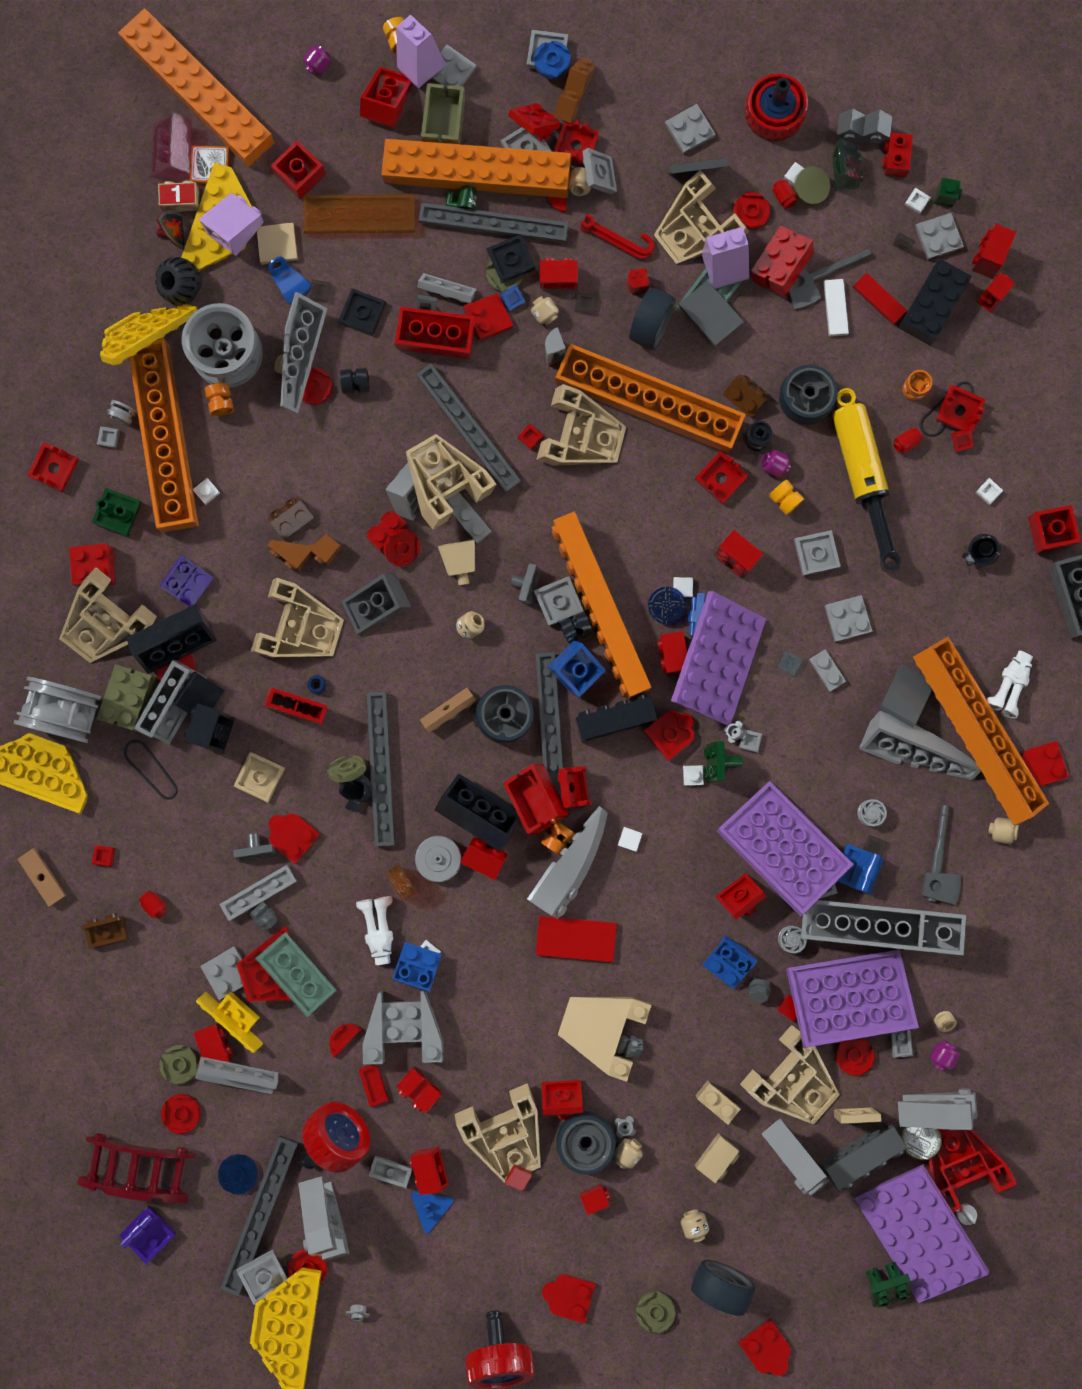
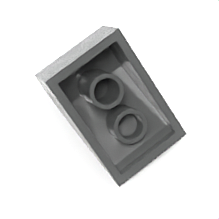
M387 573L380 575L341 601L357 635L411 608L396 574Z

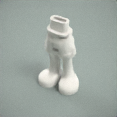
M1018 651L1017 656L1012 658L1008 667L1004 668L1002 672L1004 679L999 692L994 697L986 698L993 710H1002V715L1011 719H1017L1019 715L1017 701L1022 688L1026 687L1029 683L1030 668H1032L1030 663L1033 656L1023 651ZM1013 684L1014 686L1008 702L1004 705L1006 695L1011 685Z
M392 896L374 899L379 930H376L374 922L373 900L367 899L356 902V907L362 910L366 919L368 934L365 935V940L372 953L371 957L375 959V965L391 963L390 954H392L393 933L388 929L386 909L392 903Z

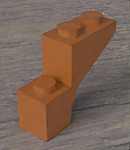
M579 59L570 68L565 89L559 95L554 113L555 118L569 123L575 119L582 96L596 68V65L592 64L590 60Z
M326 533L319 541L311 545L271 540L267 544L271 549L269 552L277 559L282 557L285 560L284 564L292 571L294 569L300 571L313 554L315 555L313 558L319 564L325 563L329 566L343 549L340 544Z

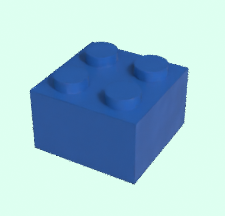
M573 641L547 667L565 688L577 697H580L606 671L588 649L577 641Z

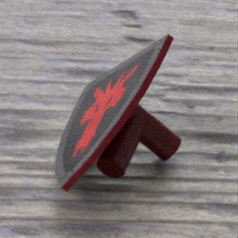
M173 210L164 211L156 219L158 222L156 224L158 229L157 236L159 238L166 236L175 246L184 250L185 231L183 214Z

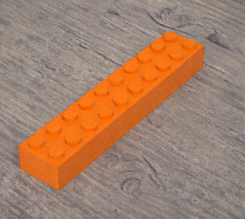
M145 8L118 32L123 44L229 147L248 168L275 143L272 134Z
M385 139L381 175L384 183L459 190H462L464 185H470L475 187L476 191L568 198L571 153Z
M160 339L152 342L149 347L139 350L136 355L129 357L156 529L164 533L198 527L199 523L170 345L165 339Z
M569 344L555 377L556 385L561 386L564 384L578 389L593 400L727 454H730L746 415L573 344Z
M575 511L553 520V526L551 527L552 535L555 541L559 540L560 542L559 551L562 558H567L566 567L570 576L574 575L575 577L574 585L577 592H581L583 595L581 601L584 609H589L590 611L589 620L592 627H597L598 632L596 636L600 645L604 644L606 648L604 652L608 663L612 662L614 666L612 667V673L615 680H620L621 685L619 689L623 698L627 696V699L631 700L649 692L652 687Z
M946 637L913 656L917 667L922 671L926 682L934 691L936 699L943 706L947 717L955 726L956 732L961 736L967 750L975 759L977 767L981 769L988 785L991 786L997 800L1005 809L1007 817L1014 825L1034 817L1049 802L950 638Z

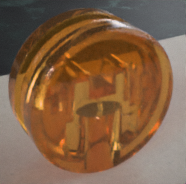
M398 863L390 870L385 871L388 880L404 902L412 895L417 894L415 887Z

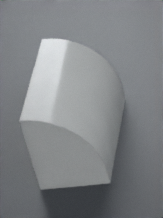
M558 327L548 334L545 341V358L548 366L563 361L566 348Z

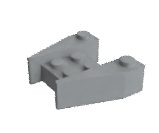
M384 991L378 993L363 1041V1065L383 1064L385 1062V1043L422 1042V1063L443 1061V1038L426 991H421V1001L384 1002Z
M969 1088L958 1089L959 1092L903 1095V1101H898L899 1124L901 1127L972 1130L974 1126L973 1119H977L978 1116L976 1092H971Z
M781 1119L762 1133L763 1137L796 1177L794 1183L804 1195L809 1193L812 1197L830 1182Z
M321 1176L298 1183L306 1238L303 1240L305 1252H308L311 1256L319 1255L325 1261L349 1255L347 1239L332 1182L324 1184L323 1177Z

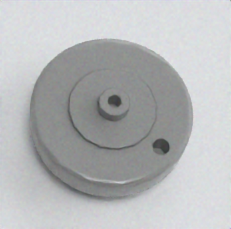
M445 836L427 838L419 845L415 854L417 870L425 879L432 882L450 880L458 873L461 867L462 854L460 848L452 839Z

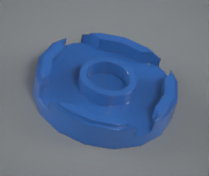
M558 41L542 43L534 54V65L537 72L548 79H556L563 76L570 67V52L568 48Z

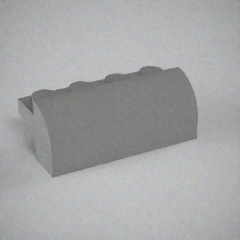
M172 660L134 729L151 738L153 736L169 745L187 714L186 711L174 705L173 702L194 670L176 660Z

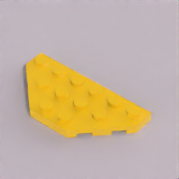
M215 162L182 254V258L191 261L199 272L232 255L231 252L207 235L199 219L230 193H233L236 197L238 195L243 197L247 201V205L252 208L232 167Z
M183 304L177 305L178 309L172 308L167 310L166 307L152 309L151 313L141 314V312L130 314L105 329V338L102 341L103 351L100 352L102 362L114 366L121 364L126 358L136 355L139 350L149 347L152 342L165 337V334L178 329L180 325L187 322L191 315L198 310L197 307Z
M31 733L0 746L1 785L82 814L88 793L67 746Z
M301 1268L271 1290L265 1299L262 1298L256 1302L250 1344L254 1350L256 1349L259 1352L262 1361L269 1371L273 1372L282 1389L305 1388L322 1273L320 1270Z

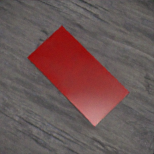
M539 916L536 955L613 962L617 923Z

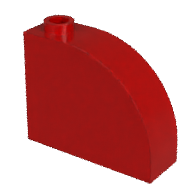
M271 687L268 688L262 707L322 724L328 705Z

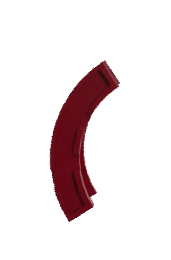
M95 1133L94 1136H86V1141L95 1144L90 1172L87 1176H79L77 1185L92 1191H96V1188L104 1189V1194L126 1199L151 1201L152 1197L163 1198L162 1202L187 1203L188 1194L182 1192L180 1188L185 1159H195L196 1154L189 1152L188 1148L177 1147L176 1150L131 1145L106 1137L107 1135ZM102 1147L111 1149L105 1179L100 1178L98 1175ZM119 1151L132 1153L128 1179L125 1184L115 1183L114 1180ZM140 1155L155 1157L150 1186L147 1188L136 1187L137 1185L135 1184ZM163 1157L177 1158L173 1183L169 1190L158 1187Z

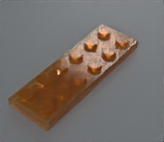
M415 194L303 195L304 234L415 233Z

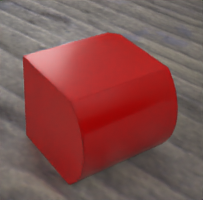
M647 268L630 270L627 288L632 295L646 293L650 288Z

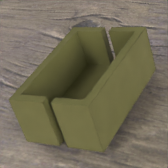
M427 83L421 132L422 142L460 144L465 106L464 87L448 85V97H445L444 85Z
M115 664L97 720L139 732L134 727L150 700L157 678Z

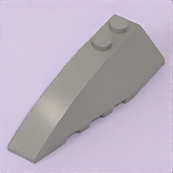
M298 292L294 294L285 326L281 407L295 414L299 412L327 308Z
M879 711L870 721L860 745V750L895 764H900L901 761L911 763L910 767L918 768L919 765L930 767L929 771L937 773V771L945 770L947 775L972 780L981 772V769L977 767L973 759L950 743L917 725L912 728L883 711Z
M600 806L583 825V832L575 834L572 838V845L568 849L564 848L561 851L560 855L562 857L557 863H551L527 900L556 919L564 915L567 905L576 897L578 889L597 853L608 812Z

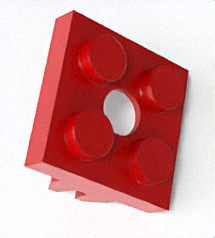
M537 103L510 109L508 115L516 124L522 126L532 135L536 134L537 140L540 142L542 139L548 140L552 130L559 129L561 124L553 114L548 113Z
M579 120L574 121V123L564 121L554 152L571 153V163L585 167L582 151L587 148L595 149L599 131L590 129L587 123L581 125ZM573 141L581 143L579 150L575 151L571 148L570 145Z
M952 384L948 388L936 421L958 431L970 428L972 434L975 425L981 420L980 415L985 411L983 405L986 399ZM957 405H962L965 409L962 416H958L955 413Z
M43 442L27 476L60 492H64L79 458L62 449H58L54 445ZM57 463L59 471L57 473H50V464Z
M720 451L694 480L723 504L748 478V475L741 469L739 463H735L732 457H727ZM719 473L725 474L727 477L726 482L718 483L716 475Z
M586 766L558 769V781L562 793L561 801L564 808L592 805L591 800L588 798L585 777ZM569 784L573 785L574 791L572 793Z

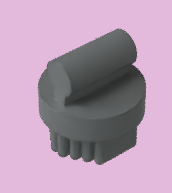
M261 902L250 913V916L254 919L253 922L262 931L271 928L277 922L275 912L271 907H267L264 902Z
M753 977L748 989L751 1001L760 1004L768 1001L771 992L770 981Z
M622 1035L616 1052L629 1058L633 1056L640 1057L643 1051V1041L634 1035Z

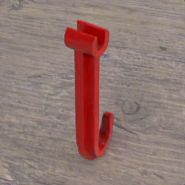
M589 214L585 215L584 222L581 221L580 230L583 233L590 232L637 259H646L653 254L655 248L654 241L645 233H642L640 237L648 243L649 247L646 249L595 222L593 216Z

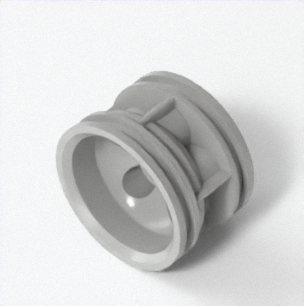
M210 304L193 313L184 326L182 333L184 353L198 374L208 383H227L229 388L237 387L249 381L258 371L263 358L262 343L250 320L241 310L228 304ZM215 328H219L222 331V335L218 340L210 338V332ZM236 330L243 331L242 338L239 341H233L231 338ZM205 348H210L213 350V355L209 358H204L200 355L201 351ZM240 351H245L243 356L237 361L236 355ZM221 362H226L229 364L228 367L217 368L218 364Z
M27 676L26 681L30 683L29 686H24V689L28 690L29 693L21 712L17 711L16 713L20 715L19 720H14L13 724L88 743L89 740L85 739L87 733L91 734V725L96 709L99 707L95 703L96 700H101V696Z

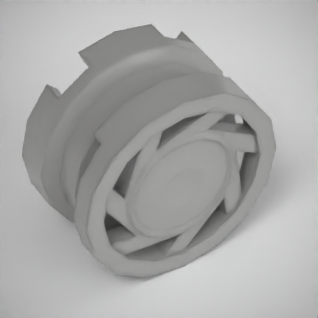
M112 400L110 403L111 408L107 410L106 415H111L110 418L130 426L132 423L131 418L135 416L136 410L119 401Z
M871 799L860 804L857 815L862 824L873 827L884 822L887 811L882 802Z
M791 925L781 929L778 935L779 946L789 953L801 952L806 946L807 939L801 938V928Z

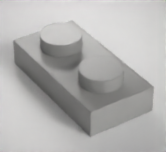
M826 649L809 659L812 667L829 692L846 682Z
M375 1156L369 1177L407 1188L412 1168Z

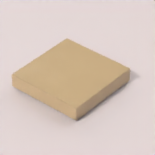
M294 223L260 226L257 230L261 265L269 264L274 258L279 256L284 257L286 262L298 260Z
M250 752L234 787L269 803L285 767Z
M872 1107L834 1110V1117L841 1124L881 1122V1114Z

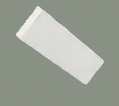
M843 279L825 280L824 292L829 337L848 335Z

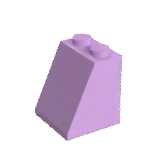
M409 15L396 27L397 68L419 89L447 64L432 34L412 15Z
M230 193L199 219L207 235L235 256H237L264 223L261 217L262 213L256 207H249L243 197L240 195L236 197L233 193Z
M743 227L706 237L702 257L714 289L749 279V245Z

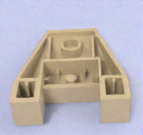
M701 170L685 183L654 234L676 264L702 256L706 237L743 227L745 235L750 232L735 213L722 225L717 222L702 202L716 188Z
M564 384L555 388L551 406L568 412L560 442L550 438L542 441L536 460L553 466L617 463L626 426L582 391Z
M437 434L406 451L421 515L433 530L447 522L453 513V509L445 500L465 489L477 503L489 496L496 486L495 481L484 468Z
M96 567L78 588L59 638L89 663L128 645L126 637L151 626L157 617L143 605L129 616L101 594L111 579Z
M280 578L273 579L268 598L286 604L276 636L272 637L263 633H256L251 652L266 657L333 656L344 620L295 583Z
M570 997L558 1035L607 1075L627 1082L633 1061L617 1055L615 1052L626 1018L646 1024L651 1004L633 997Z
M791 1025L779 1039L791 1050V1053L766 1081L752 1070L740 1085L762 1105L815 1124L840 1094L816 1047L803 1048L800 1031Z
M528 1084L509 1091L514 1106L513 1109L483 1122L479 1121L473 1106L455 1114L456 1126L465 1144L504 1183L514 1164L529 1171L541 1167L538 1112Z

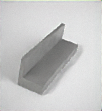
M201 1057L195 1079L272 1094L278 1084V1072Z

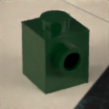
M942 177L937 186L934 204L953 207L955 202L961 198V181Z

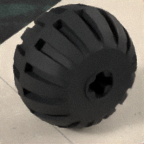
M172 257L166 259L157 268L155 274L156 289L160 296L172 304L183 305L189 303L198 295L201 288L200 273L196 266L185 258Z

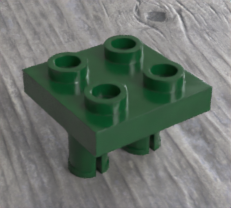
M105 488L102 497L96 501L97 509L91 523L128 537L142 501Z
M724 741L706 744L704 758L707 759V766L704 769V776L707 778V782L725 781V769L742 767V756H725Z
M892 1262V1267L890 1263L885 1265V1269L890 1277L886 1281H882L878 1268H873V1273L871 1269L866 1271V1275L871 1283L869 1288L873 1307H885L892 1301H904L911 1295L908 1273L901 1275L896 1262Z

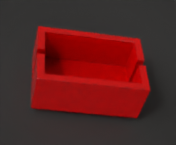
M780 225L751 270L753 282L766 289L770 285L772 292L786 297L815 252L813 240L800 234L796 236L794 231Z
M531 764L519 772L520 774L514 775L503 783L527 834H539L569 815L566 808L563 807L561 798L544 764Z

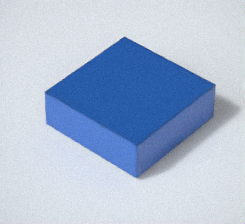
M517 285L499 294L509 311L526 302Z

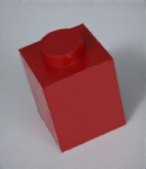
M602 1184L580 1193V1198L587 1215L610 1206L608 1201L611 1199L607 1187L603 1189Z

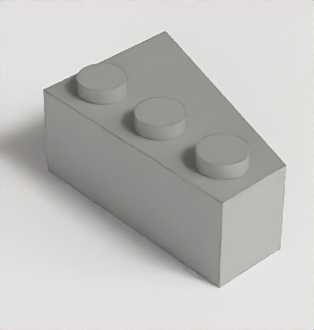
M407 463L388 485L386 492L394 511L398 515L414 521L416 517L414 512L419 503L409 464Z

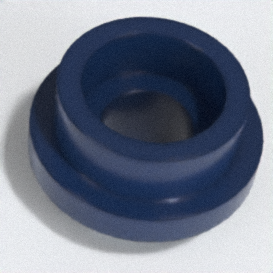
M319 675L310 677L307 682L308 690L313 694L323 693L327 686L326 680ZM320 682V687L314 688V683Z

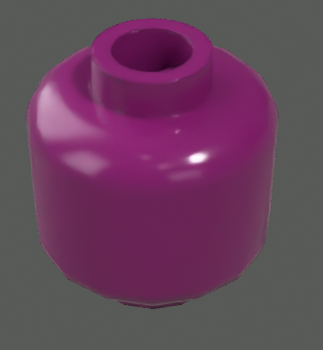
M319 45L316 47L311 46L303 58L304 63L307 65L305 69L313 75L316 72L323 74L331 62V59L328 57L330 54Z
M777 450L766 452L761 461L763 471L778 478L783 474H787L791 467L788 455Z
M944 1040L942 1043H936L930 1055L931 1061L935 1063L933 1067L945 1072V1069H954L960 1057V1053L957 1051L958 1047Z

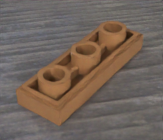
M465 688L421 718L420 721L427 732L430 733L437 730L447 720L453 719L463 709L469 708L476 699L469 689Z
M32 848L17 859L48 907L53 906L67 896L36 848ZM42 874H44L45 879L43 881L40 878Z

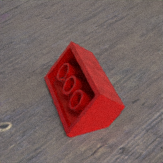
M400 306L395 346L397 350L471 360L475 316Z

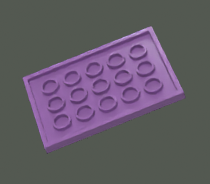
M708 591L671 701L718 723L729 726L741 696L766 618L714 591Z
M770 781L717 830L718 834L800 916L853 865Z
M900 950L786 969L803 1048L919 1028Z
M924 1165L855 1195L854 1199L892 1261L897 1263L901 1275L908 1273L911 1280V1292L918 1303L988 1275V1268Z

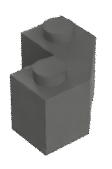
M852 108L839 114L837 135L848 142L880 143L890 138L892 116L881 110L864 115Z

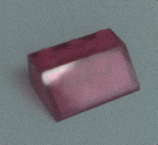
M171 113L153 124L152 178H182L190 173L191 136L193 134L191 119Z

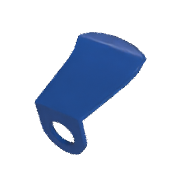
M276 257L269 263L268 270L288 304L292 303L296 292L303 296L309 292L312 285L288 265L284 257ZM277 261H281L279 267L273 268V265Z

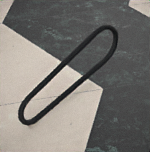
M962 381L956 385L959 387L962 384H967L971 388V393H974L972 384L967 381ZM945 396L935 406H933L920 420V430L926 436H937L947 426L944 424L943 427L935 434H928L924 431L922 427L923 420L943 402ZM960 405L955 413L957 414L963 406Z
M140 740L129 742L125 746L124 757L163 799L174 798L178 791L176 784L147 745ZM140 743L145 747L174 786L175 791L172 796H164L128 758L127 749L131 744Z

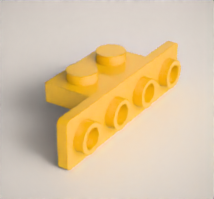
M205 992L196 1000V1003L204 1011L209 1013L217 1023L221 1024L230 1035L240 1041L247 1050L255 1053L263 1045V1042L250 1031L260 1017L234 993L230 992L221 1003L215 1000L208 992Z

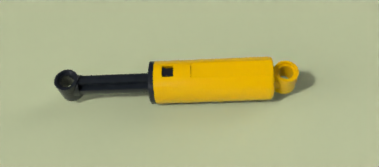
M844 388L837 394L836 406L838 410L832 414L856 504L866 503L880 552V567L886 573H893L899 568L901 558L897 551H895L881 499L890 495L866 406L862 403L856 404L854 391ZM847 396L851 401L843 403L841 398ZM892 558L895 560L896 565L889 567L886 565L885 560Z

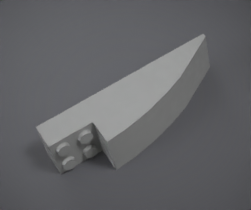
M817 900L803 914L801 938L963 955L966 915Z

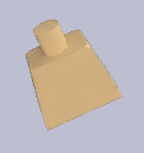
M475 540L439 545L438 548L448 576L457 575L458 585L469 584L468 572L475 571Z

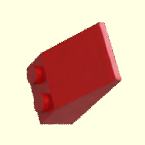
M379 66L361 96L360 117L385 124L386 126L395 127L401 117L412 82L403 73Z

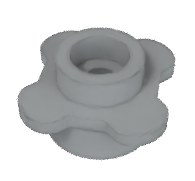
M736 721L735 724L725 727L730 743H735L736 740L746 737V733L742 729V722Z
M627 1116L625 1119H615L614 1124L617 1126L616 1135L619 1138L635 1134L632 1124L634 1120L631 1116Z
M352 1305L350 1311L346 1312L347 1316H351L352 1321L360 1322L363 1321V1318L370 1317V1314L366 1313V1307L363 1305Z

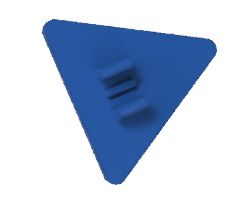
M415 1191L411 1193L424 1233L428 1234L452 1205L454 1199L433 1194L420 1195L419 1192Z

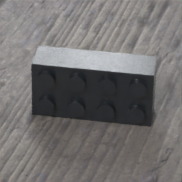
M939 258L898 328L931 346L972 276Z
M197 604L126 637L132 656L147 674L170 664L172 660L183 658L217 641L210 622Z
M646 695L635 697L634 701L630 703L624 700L617 702L615 707L609 708L608 705L599 707L597 712L590 713V710L580 712L575 719L582 743L654 723L657 720L652 698H646Z
M197 703V706L193 707L190 718L192 721L190 726H187L185 729L184 742L224 754L236 717Z
M459 773L443 793L434 810L499 852L520 822V817L515 808Z

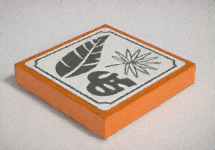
M192 146L190 181L197 184H207L214 162L229 167V147Z

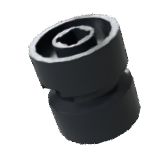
M357 368L354 372L351 369L340 370L342 394H353L356 390L358 393L370 392L367 368Z
M764 421L753 422L745 436L747 447L753 451L764 450L772 437L771 426Z
M584 611L575 614L573 619L568 617L559 621L568 644L578 640L579 636L584 638L593 634Z

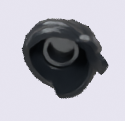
M986 533L978 534L971 540L968 551L962 557L967 559V566H972L974 563L981 566L991 565L1000 556V542L993 535Z
M364 774L352 781L340 782L339 793L349 801L345 808L348 810L353 809L357 813L359 812V803L369 799L372 793V784Z

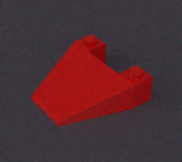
M938 1129L942 1142L937 1154L928 1159L929 1175L953 1213H957L962 1209L954 1190L987 1177L995 1194L998 1195L1017 1185L1008 1165L973 1129Z

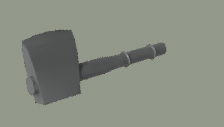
M867 249L859 252L856 255L810 273L804 268L788 292L793 308L805 307L821 298L813 281L830 275L839 269H844V267L858 261H863V259L871 256L870 250Z
M942 805L931 873H924L921 896L927 897V901L937 902L938 900L956 905L960 894L961 875L941 873L950 806Z

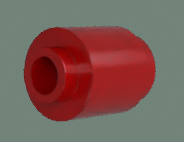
M781 179L773 185L772 192L779 204L785 209L792 207L798 201L796 198L797 194L788 180L783 181Z
M917 428L908 429L894 439L893 446L898 453L906 454L920 445L923 436Z
M151 890L143 894L138 900L141 903L140 906L152 919H160L167 912L165 910L167 905L155 892L152 893Z

